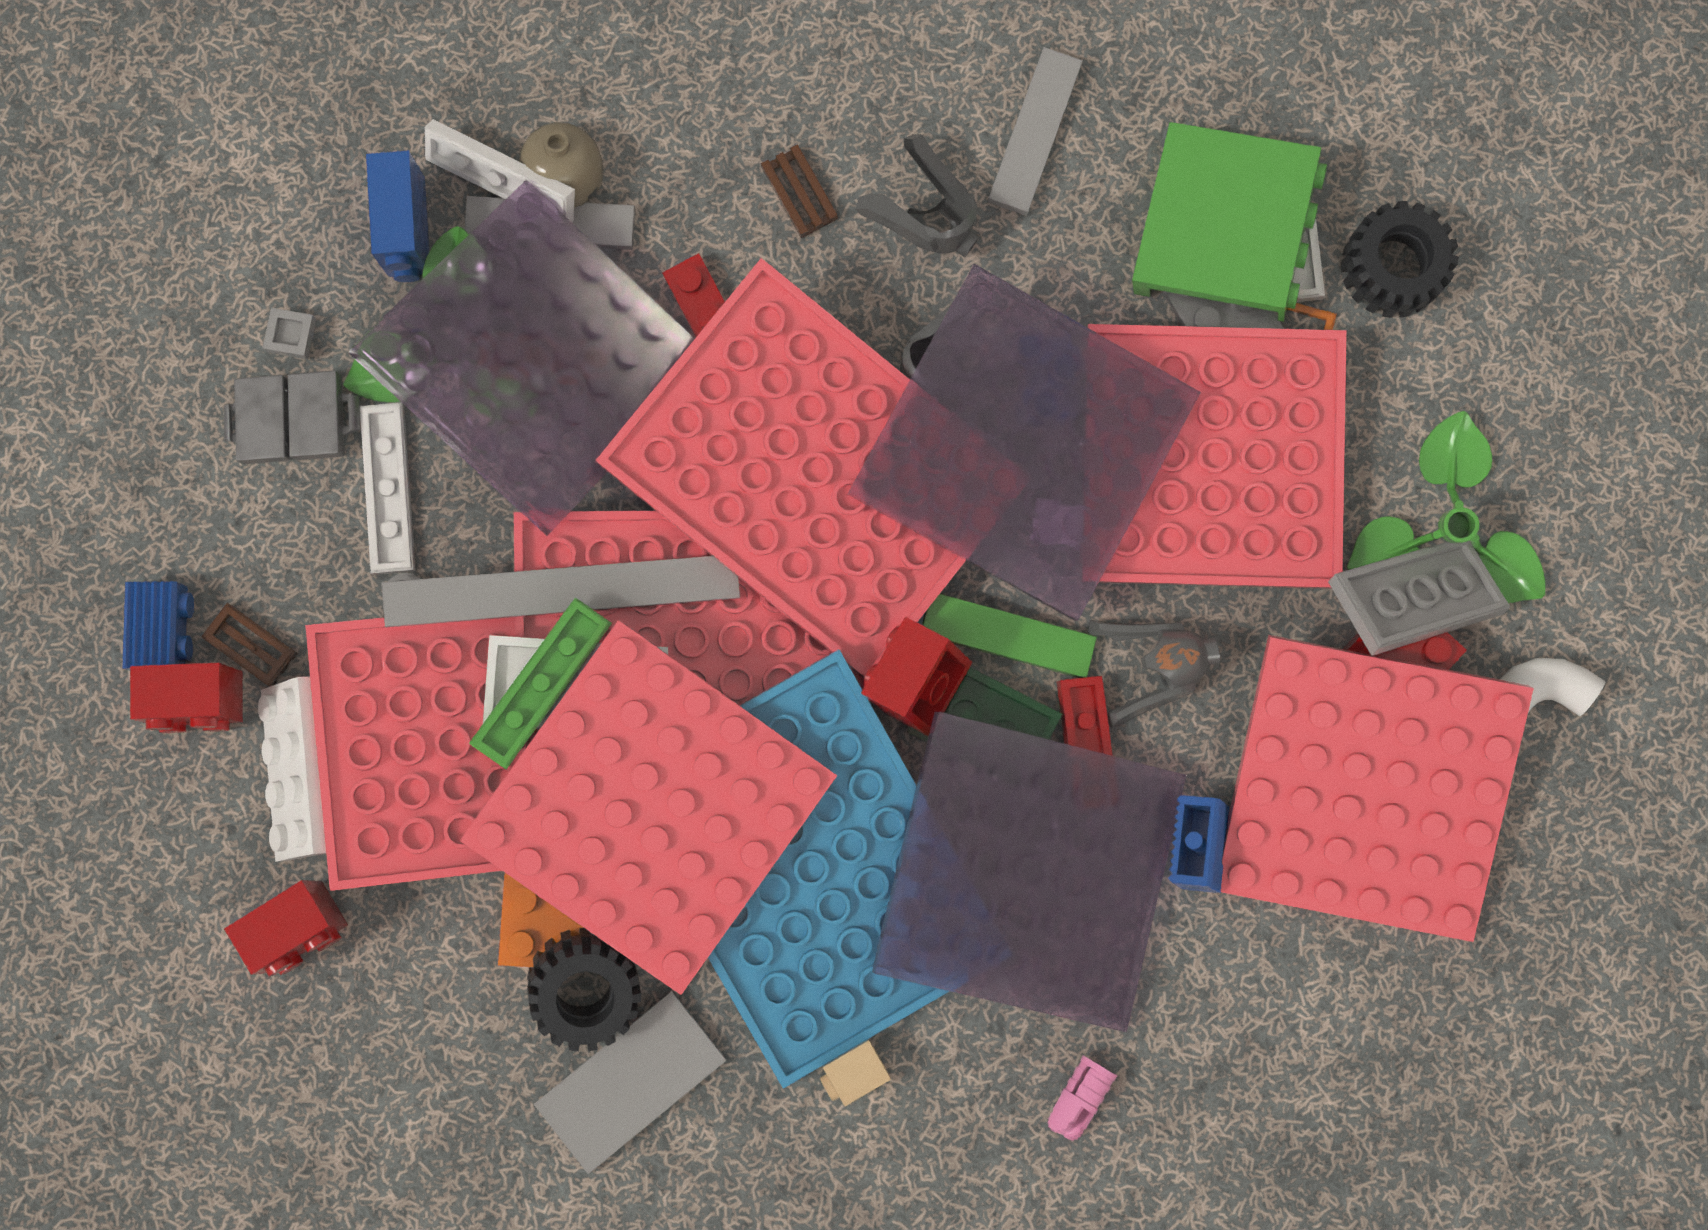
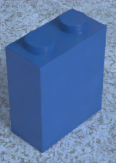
M409 150L366 154L371 253L388 277H394V280L398 282L418 281L420 275H423V266L429 253L425 176Z

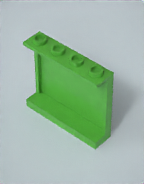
M1169 122L1132 278L1134 294L1150 297L1152 289L1275 311L1278 312V321L1284 322L1287 308L1295 309L1300 284L1293 282L1296 268L1304 269L1309 243L1302 242L1305 228H1314L1318 203L1311 202L1314 188H1323L1327 164L1320 163L1321 147Z

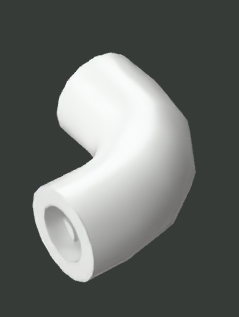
M1534 658L1513 666L1499 679L1529 685L1534 688L1528 713L1537 703L1544 700H1553L1578 716L1587 711L1605 685L1603 679L1588 669L1565 659Z

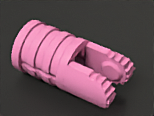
M1084 1055L1080 1059L1079 1065L1076 1066L1074 1074L1069 1078L1066 1088L1062 1090L1061 1096L1055 1104L1053 1112L1050 1113L1047 1122L1049 1124L1048 1127L1051 1128L1050 1130L1062 1134L1065 1138L1072 1141L1077 1140L1083 1134L1084 1129L1087 1128L1092 1117L1097 1113L1100 1103L1102 1104L1105 1099L1104 1096L1109 1092L1111 1084L1117 1078V1075Z

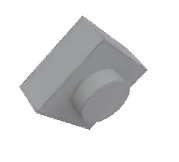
M271 308L263 349L267 353L308 360L317 319L311 314Z

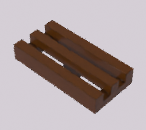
M798 144L791 147L789 152L785 154L782 152L776 155V159L770 162L766 160L761 163L764 174L800 238L838 219L836 211ZM796 161L826 215L821 218L819 217L789 162ZM781 167L811 223L805 225L774 171L777 168Z
M229 603L225 604L201 636V638L269 687L276 684L278 677L284 673L289 662L298 654ZM229 616L233 617L283 654L277 660L226 623V620ZM220 629L272 666V669L268 674L216 637L217 632Z

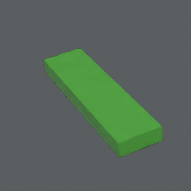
M939 594L926 610L922 622L923 626L948 638L953 644L1077 678L1087 677L1097 639L1096 636Z
M575 597L469 744L507 770L612 623Z

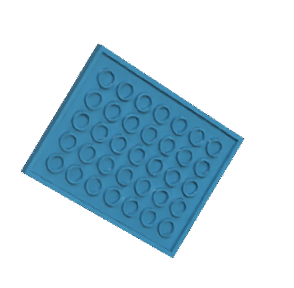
M839 649L739 705L837 775L708 957L782 1088L789 1086L1012 955L871 704L861 694L862 688Z

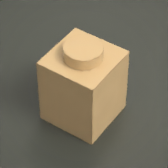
M870 1039L824 1064L823 1069L826 1074L820 1077L821 1083L831 1100L834 1101L840 1098L844 1106L849 1105L891 1080L890 1074Z

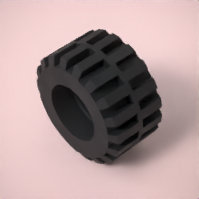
M1398 201L1393 208L1387 203L1380 206L1376 213L1374 211L1369 213L1359 224L1344 247L1342 255L1346 257L1341 262V272H1348L1347 277L1343 281L1346 289L1355 287L1357 291L1352 298L1357 304L1364 298L1369 302L1365 310L1371 313L1381 308L1383 309L1382 317L1391 318L1396 312H1399L1400 318L1407 317L1414 310L1418 313L1425 309L1451 282L1455 275L1452 271L1458 265L1459 256L1452 254L1458 248L1456 239L1448 238L1452 228L1448 222L1441 225L1437 221L1441 215L1435 210L1429 215L1423 212L1425 205L1416 203L1413 208H1408L1407 201ZM1387 241H1397L1409 246L1418 257L1420 264L1419 276L1415 278H1400L1388 272L1379 258V244Z
M579 928V935L571 936L570 930L561 932V941L556 943L551 938L544 943L545 952L537 951L533 957V968L529 967L527 975L530 1014L532 1020L537 1021L538 1030L541 1034L546 1036L550 1033L551 1043L560 1047L566 1041L568 1042L569 1050L578 1052L580 1045H587L588 1051L598 1050L597 1043L603 1040L607 1046L616 1042L615 1033L617 1031L625 1035L630 1029L628 1020H636L639 1013L637 1003L641 1002L640 982L634 962L597 936H591L590 932L585 928ZM579 972L600 974L610 983L606 994L598 1002L588 1006L570 1005L563 1001L557 992L561 984L568 977Z

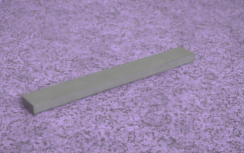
M713 556L381 582L386 628L564 613L575 597L593 610L740 598L738 576Z

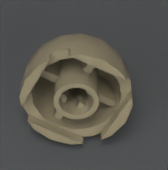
M562 122L543 125L532 132L521 147L519 162L525 164L530 170L540 176L557 180L575 189L574 208L582 206L589 201L588 196L594 192L596 187L599 190L602 185L604 167L598 146L585 130L577 126Z

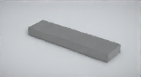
M1043 47L990 192L988 203L1027 216L1083 60Z
M467 196L464 229L475 241L633 250L636 209L634 205L584 203L582 206L574 208V221L564 229L504 198Z

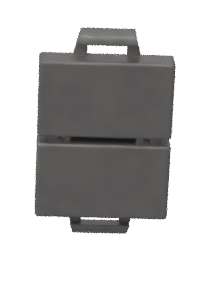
M336 370L288 374V378L283 375L234 379L235 403L224 406V440L236 443V461L241 464L290 461L291 458L307 460L343 457L344 435L360 430L359 397L343 394L342 374ZM343 402H348L349 426H343ZM232 411H235V435H232Z

